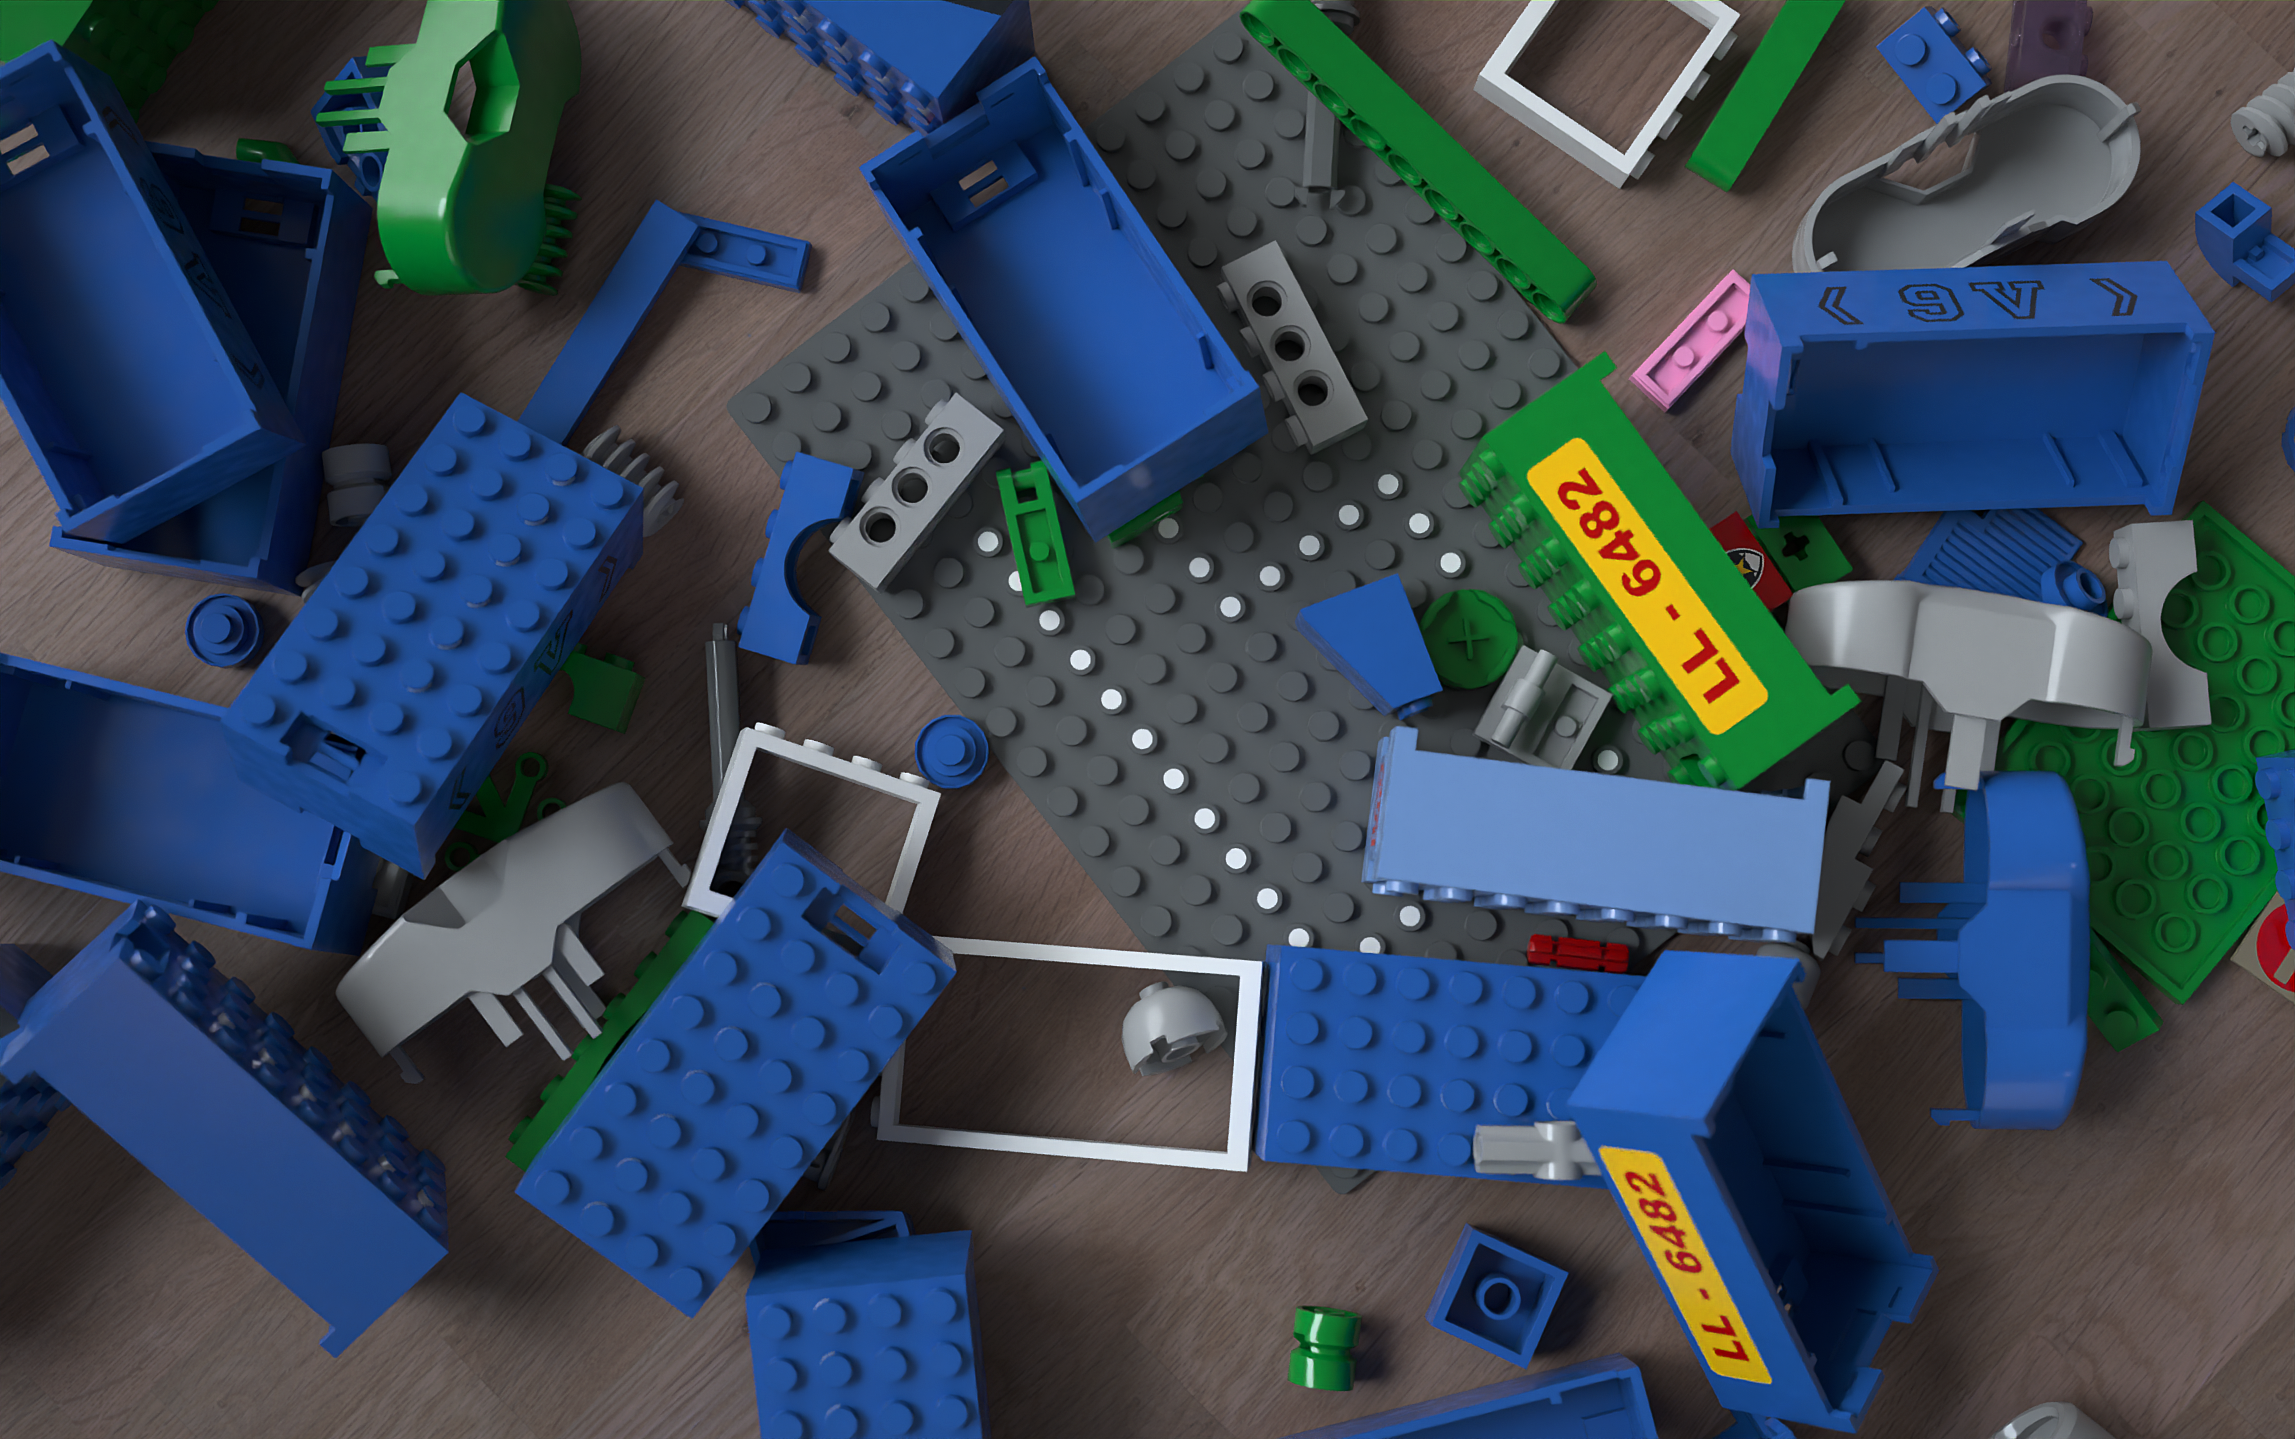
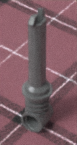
M1310 0L1347 37L1354 31V26L1360 23L1361 15L1355 7L1354 0ZM1309 90L1302 187H1295L1294 195L1301 206L1307 208L1308 193L1330 194V209H1335L1345 196V190H1337L1341 121Z
M713 623V641L705 642L714 802L705 809V820L699 821V828L705 833L739 733L742 730L737 642L729 640L728 627L724 623ZM745 784L709 887V891L722 894L725 885L730 881H738L744 885L755 870L752 869V862H758V856H752L751 850L758 849L757 843H751V837H757V829L763 824L762 817H756V808L748 800H745Z

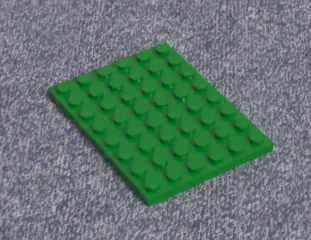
M2204 500L2195 503L2181 520H2193L2197 571L2181 579L2168 593L2162 607L2161 627L2164 639L2173 654L2186 665L2207 673L2211 724L2187 729L2132 732L2130 748L2135 749L2134 759L2125 766L2120 767L2114 766L2119 729L2070 727L2014 718L1998 738L1994 771H2054L2063 776L2073 794L2086 844L2090 871V927L2106 946L2172 1002L2181 1005L2187 1001L2277 892L2275 877L2278 867L2274 849L2270 846L2266 837L2265 826L2268 817L2264 799L2260 796L2256 787L2255 776L2258 771L2256 757L2295 749V576ZM2112 602L2108 607L2107 618L2122 624L2121 619H2118L2115 614ZM1956 789L1954 808L1951 814L1964 824L1968 789Z

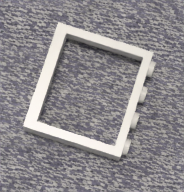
M1560 0L1530 1L1480 72L1473 90L1620 189L1629 175L1637 180L1640 178L1655 156L1647 149L1657 136L1666 141L1683 116L1675 110L1684 96L1692 101L1696 98L1711 76L1703 71L1709 60L1714 56L1721 61L1738 37L1731 29L1740 14L1721 1L1667 0L1709 28L1711 32L1625 155L1507 76Z
M756 723L755 729L746 727L741 730L681 906L719 918L733 898L709 891V887L755 750H759L917 804L885 902L893 910L903 913L941 793L928 789L929 780L913 774L901 772L898 779L880 773L882 764L873 760L853 756L852 761L848 762L833 757L834 748L826 744L805 739L803 746L786 741L784 740L786 732L774 726ZM826 928L822 930L825 935L855 957L863 949V946L850 936Z

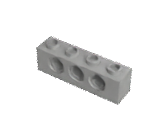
M1276 240L1221 267L1220 280L1222 284L1216 286L1219 297L1228 313L1237 311L1245 327L1239 330V333L1250 356L1253 358L1259 355L1268 372L1262 375L1264 384L1274 402L1283 400L1291 416L1285 419V423L1295 444L1298 447L1305 444L1310 455L1364 429L1368 418ZM1268 296L1277 301L1280 310L1273 316H1261L1253 309V301L1259 297ZM1291 340L1301 347L1303 355L1295 361H1285L1277 355L1275 346L1281 341ZM1307 384L1317 385L1323 390L1326 400L1317 406L1306 405L1300 400L1298 390Z
M955 393L949 402L941 399L932 408L925 419V423L929 425L917 441L910 438L902 445L893 459V462L897 464L895 469L885 481L878 477L869 486L861 499L865 506L853 520L849 516L844 518L830 536L829 540L834 543L828 550L830 554L880 595L1006 440L1005 432L1000 426L958 393ZM942 441H953L960 447L957 458L950 463H939L932 458L935 446ZM911 480H921L928 485L926 496L916 503H909L901 498L903 486ZM879 519H890L896 524L894 536L882 543L871 540L869 532L873 523Z

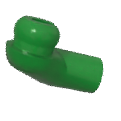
M239 138L237 141V160L262 163L263 159L300 164L290 148L281 142Z

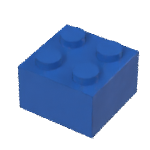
M1466 1223L1424 1317L1431 1326L1527 1369L1568 1276V1272L1547 1259Z

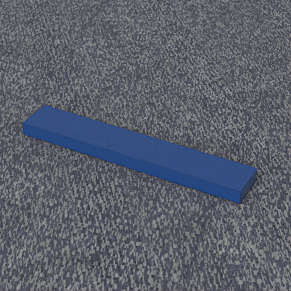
M655 200L517 422L566 447L700 233L701 227L659 200Z

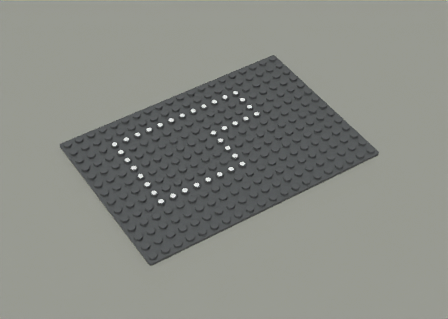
M1247 5L1085 127L1083 132L1245 372L1248 370L1259 386L1269 433L1212 468L1203 477L1195 479L1179 489L1183 501V508L1114 549H1112L1107 536L1096 543L1094 542L1047 469L1076 597L1026 608L996 471L1005 468H1011V472L1031 468L1030 463L1041 461V458L912 260L727 402L726 408L730 416L780 479L785 464L789 460H794L796 451L865 472L851 517L852 520L865 506L861 499L869 486L878 477L885 481L895 469L897 464L893 462V459L902 445L910 438L917 441L929 425L925 423V419L941 399L949 402L954 394L958 393L1004 430L1005 442L884 592L880 595L859 577L857 579L962 714L974 721L985 733L990 750L1148 953L1265 962L1267 944L1606 973L1604 972V967H1598V971L1556 967V961H1550L1549 966L1531 964L1528 962L1527 957L1530 936L1533 934L1552 936V941H1558V937L1600 941V947H1606L1607 942L1625 944L1629 950L1627 972L1677 932L1678 928L1653 930L1626 926L1627 922L1625 921L1624 923H1598L1576 920V915L1552 917L1525 913V908L1497 910L1475 907V897L1473 896L1472 901L1451 904L1423 900L1424 890H1418V894L1403 893V897L1373 894V884L1361 882L1378 742L1383 737H1389L1390 731L1396 726L1417 728V751L1523 764L1472 735L1506 672L1492 684L1474 690L1454 689L1440 682L1442 691L1432 698L1434 706L1428 708V711L1401 721L1397 712L1384 717L1298 631L1295 619L1302 608L1397 573L1418 625L1427 608L1443 594L1461 589L1483 590L1499 598L1513 614L1518 633L1517 652L1522 645L1537 653L1540 650H1545L1558 658L1557 664L1607 691L1612 685L1600 669L1593 672L1586 665L1577 650V647L1582 645L1570 628L1564 631L1558 626L1547 608L1551 604L1549 598L1541 587L1534 590L1526 582L1518 569V565L1522 562L1511 546L1505 549L1497 542L1488 527V524L1492 522L1489 515L1481 505L1476 508L1473 507L1462 493L1458 484L1463 480L1458 474L1484 435L1570 376L1578 368L1510 283L1342 122L1340 128L1337 190H1345V196L1335 209H1330V194L1308 193L1307 208L1301 206L1294 195V189L1303 185L1308 89L1245 29L1239 16L1240 12ZM1275 240L1368 418L1364 429L1310 455L1305 444L1298 447L1292 439L1285 423V419L1291 416L1283 400L1274 402L1262 378V375L1268 371L1259 355L1252 358L1248 353L1239 333V330L1245 327L1237 311L1228 313L1216 286L1222 284L1220 280L1221 267ZM1268 296L1259 297L1252 303L1255 312L1261 316H1273L1280 310L1277 301ZM1291 340L1281 341L1275 346L1277 355L1285 361H1295L1303 355L1301 347ZM1307 384L1298 390L1300 400L1306 405L1317 406L1326 400L1323 390L1317 385ZM942 441L935 446L932 458L939 463H950L957 458L960 447L953 441ZM911 480L903 486L901 498L909 503L919 502L926 496L928 485L921 480ZM1036 488L1016 492L1018 504L1038 500ZM890 519L877 520L870 528V539L878 543L890 540L895 534L896 524ZM840 522L819 529L831 545L834 543L829 540L830 536ZM1773 610L1770 611V614L1785 633L1786 626ZM1824 687L1830 696L1837 691L1833 688ZM1610 699L1571 770L1672 783L1667 775V772L1672 768L1660 752L1654 755L1643 744L1637 733V730L1641 728L1638 721L1630 711L1624 714ZM1851 708L1744 786L1734 791L1760 794V790L1776 791L1805 786L1806 779L1830 781L1828 812L1839 803L1842 795L1849 796L1878 773L1885 759L1875 758L1877 740ZM1162 970L1174 986H1187L1198 989L1214 1004L1228 1032L1225 1041L1220 1045L1234 1062L1240 976ZM1314 1165L1331 1188L1340 1195L1348 1193L1376 1171Z

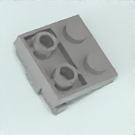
M1522 645L1472 735L1523 764L1571 770L1612 694L1557 664L1558 658L1545 650H1540L1537 653Z

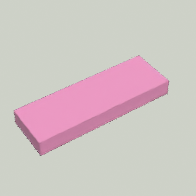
M1732 269L1631 375L1629 380L1664 413L1745 329L1750 284Z

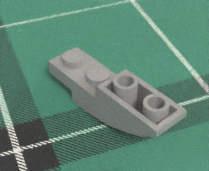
M1885 760L1862 804L1844 795L1841 796L1824 835L1814 934H1810L1813 957L1820 961H1823L1827 952L1838 956L1852 929L1843 925L1852 907L1862 912L1877 886L1868 881L1873 868L1857 861L1856 857L1859 853L1869 857L1883 832L1874 826L1882 810L1886 809L1893 813L1908 787L1899 782L1904 769Z

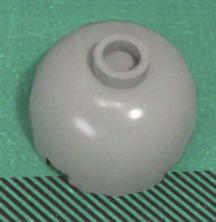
M1158 982L1146 987L1139 993L1141 1000L1130 1008L1124 1019L1121 1040L1132 1072L1136 1074L1140 1070L1142 1076H1151L1165 1073L1192 1062L1189 1054L1202 1045L1206 1054L1211 1052L1225 1041L1228 1032L1214 1004L1198 989L1187 986L1169 987L1167 982Z

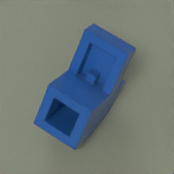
M2232 182L2195 212V233L2198 245L2210 266L2230 286L2234 287L2241 281L2269 302H2273L2295 284V249L2271 233L2272 208L2235 182Z

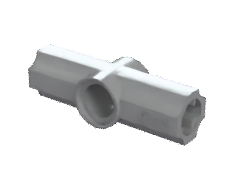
M1536 1121L1534 1126L1476 1125L1473 1140V1157L1476 1172L1534 1174L1535 1178L1552 1180L1582 1179V1175H1602L1575 1122Z

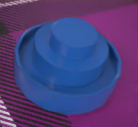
M2062 560L2043 572L2041 578L2042 603L2075 607L2107 618L2108 606L2105 590L2101 581L2093 572L2070 560Z
M225 593L210 595L198 602L189 613L185 626L187 645L194 656L207 665L225 669L242 666L254 658L262 646L265 633L263 619L256 607L242 597Z
M943 715L931 720L921 729L915 742V760L919 771L930 783L943 789H960L973 784L983 775L989 762V744L985 733L974 721L961 715Z

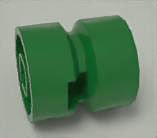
M1297 1306L1293 1337L1300 1344L1299 1347L1291 1350L1287 1380L1300 1386L1321 1390H1353L1357 1359L1350 1354V1349L1359 1345L1362 1315L1323 1306Z

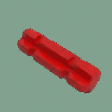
M1533 934L1528 942L1527 957L1528 962L1531 964L1549 966L1550 961H1556V967L1598 971V967H1604V972L1624 974L1628 968L1629 950L1625 944L1607 942L1606 947H1600V941L1558 937V941H1552V936Z

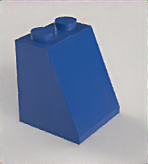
M1398 573L1300 609L1295 619L1298 631L1384 717L1397 712L1401 721L1428 711V708L1434 706L1432 698L1442 691V687Z

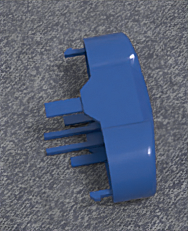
M1980 770L1978 789L1976 791L1968 789L1966 798L1963 883L1899 882L1900 903H1948L1937 913V918L1855 917V928L1936 929V940H1884V952H1854V962L1884 964V972L1945 973L1949 977L1898 978V998L1961 999V1069L1966 1108H1929V1115L1939 1125L1950 1126V1120L1969 1121L1974 1129L2052 1131L2064 1124L2076 1100L2088 1045L2087 1011L2090 986L2091 934L2089 909L2090 871L2083 829L2073 794L2063 776L2054 771ZM1944 772L1934 780L1935 789H1963L1945 786L1946 773Z

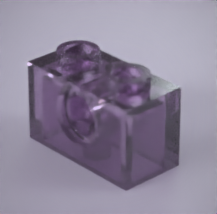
M2013 0L2004 93L2012 92L2030 82L2047 76L2077 75L2086 77L2088 56L2082 54L2083 40L2090 31L2093 19V9L2087 6V0ZM2042 34L2053 36L2058 42L2059 50L2048 47L2043 40Z

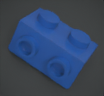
M1932 6L1923 7L1877 45L1876 48L1936 124H1938L1943 116L1955 112L1977 93L1985 90L1992 84V81L1986 75L1992 70V67L1976 47L1973 46L1967 51L1956 37V34L1961 31L1960 26L1945 8H1941L1937 12Z

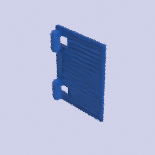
M2038 508L1985 510L1981 517L1971 510L1943 511L1905 570L1901 574H1897L1894 580L1967 588L2042 602L2041 578L2043 572L2062 560L2071 561L2083 542Z

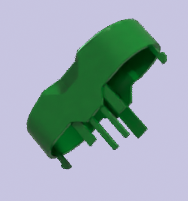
M427 0L417 43L369 48L365 66L368 68L392 66L388 71L387 77L326 81L324 91L330 96L383 92L379 108L318 113L315 122L321 127L383 123L387 129L386 131L347 133L342 151L345 154L389 151L378 193L377 218L381 243L393 270L375 271L374 278L379 285L385 289H393L394 284H405L414 292L425 296L499 293L518 283L527 274L538 255L547 231L543 194L553 147L564 105L580 92L582 60L579 35L567 0ZM469 61L476 85V92L466 132L462 135L448 116L459 69Z

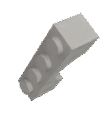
M2193 520L2134 523L2113 531L2114 538L2110 541L2109 545L2110 563L2113 568H2117L2118 589H2116L2113 599L2114 611L2117 618L2121 619L2123 625L2144 636L2151 643L2153 649L2144 722L2142 726L2133 728L2132 732L2187 729L2210 725L2211 714L2207 673L2194 669L2179 660L2168 647L2161 627L2162 607L2168 593L2181 579L2197 571Z

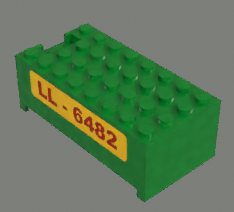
M1604 351L1484 435L1458 474L1463 480L1458 484L1469 503L1475 508L1481 505L1489 515L1492 522L1488 524V527L1497 542L1505 549L1511 546L1522 562L1518 565V569L1526 582L1534 590L1541 587L1549 598L1551 604L1547 608L1558 626L1564 631L1570 628L1582 645L1577 647V650L1586 665L1593 672L1600 669L1612 685L1607 689V692L1612 694L1611 699L1624 714L1630 711L1638 721L1641 728L1637 730V733L1643 744L1654 755L1660 752L1672 768L1667 772L1670 781L1675 784L1730 791L1738 790L1861 701L1849 684H1846L1831 696L1601 382V380L1617 369V366L1606 351Z

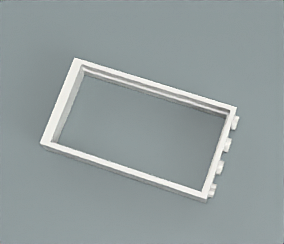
M933 936L949 948L952 953L1240 976L1227 1152L899 1124L906 1039L878 1075L882 1076L881 1094L874 1097L871 1107V1126L878 1127L877 1140L1244 1172L1251 1168L1266 962Z

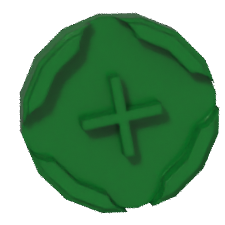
M1461 589L1443 594L1427 608L1418 625L1439 682L1454 689L1474 690L1492 684L1508 671L1517 654L1518 633L1513 614L1499 598L1483 590Z

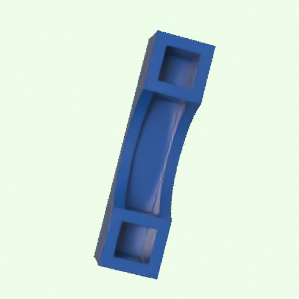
M797 451L794 460L787 461L780 479V489L784 490L779 510L774 509L771 512L766 526L765 535L770 541L765 558L760 557L757 560L751 577V585L756 587L750 606L743 608L738 620L737 634L741 635L738 647L795 665H808L822 617L807 604L800 592L796 572L798 558L803 546L815 532L827 525L841 522L847 516L852 517L865 472Z

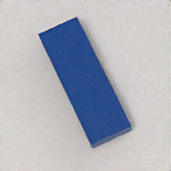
M678 212L702 228L679 266L801 293L812 249L809 241Z

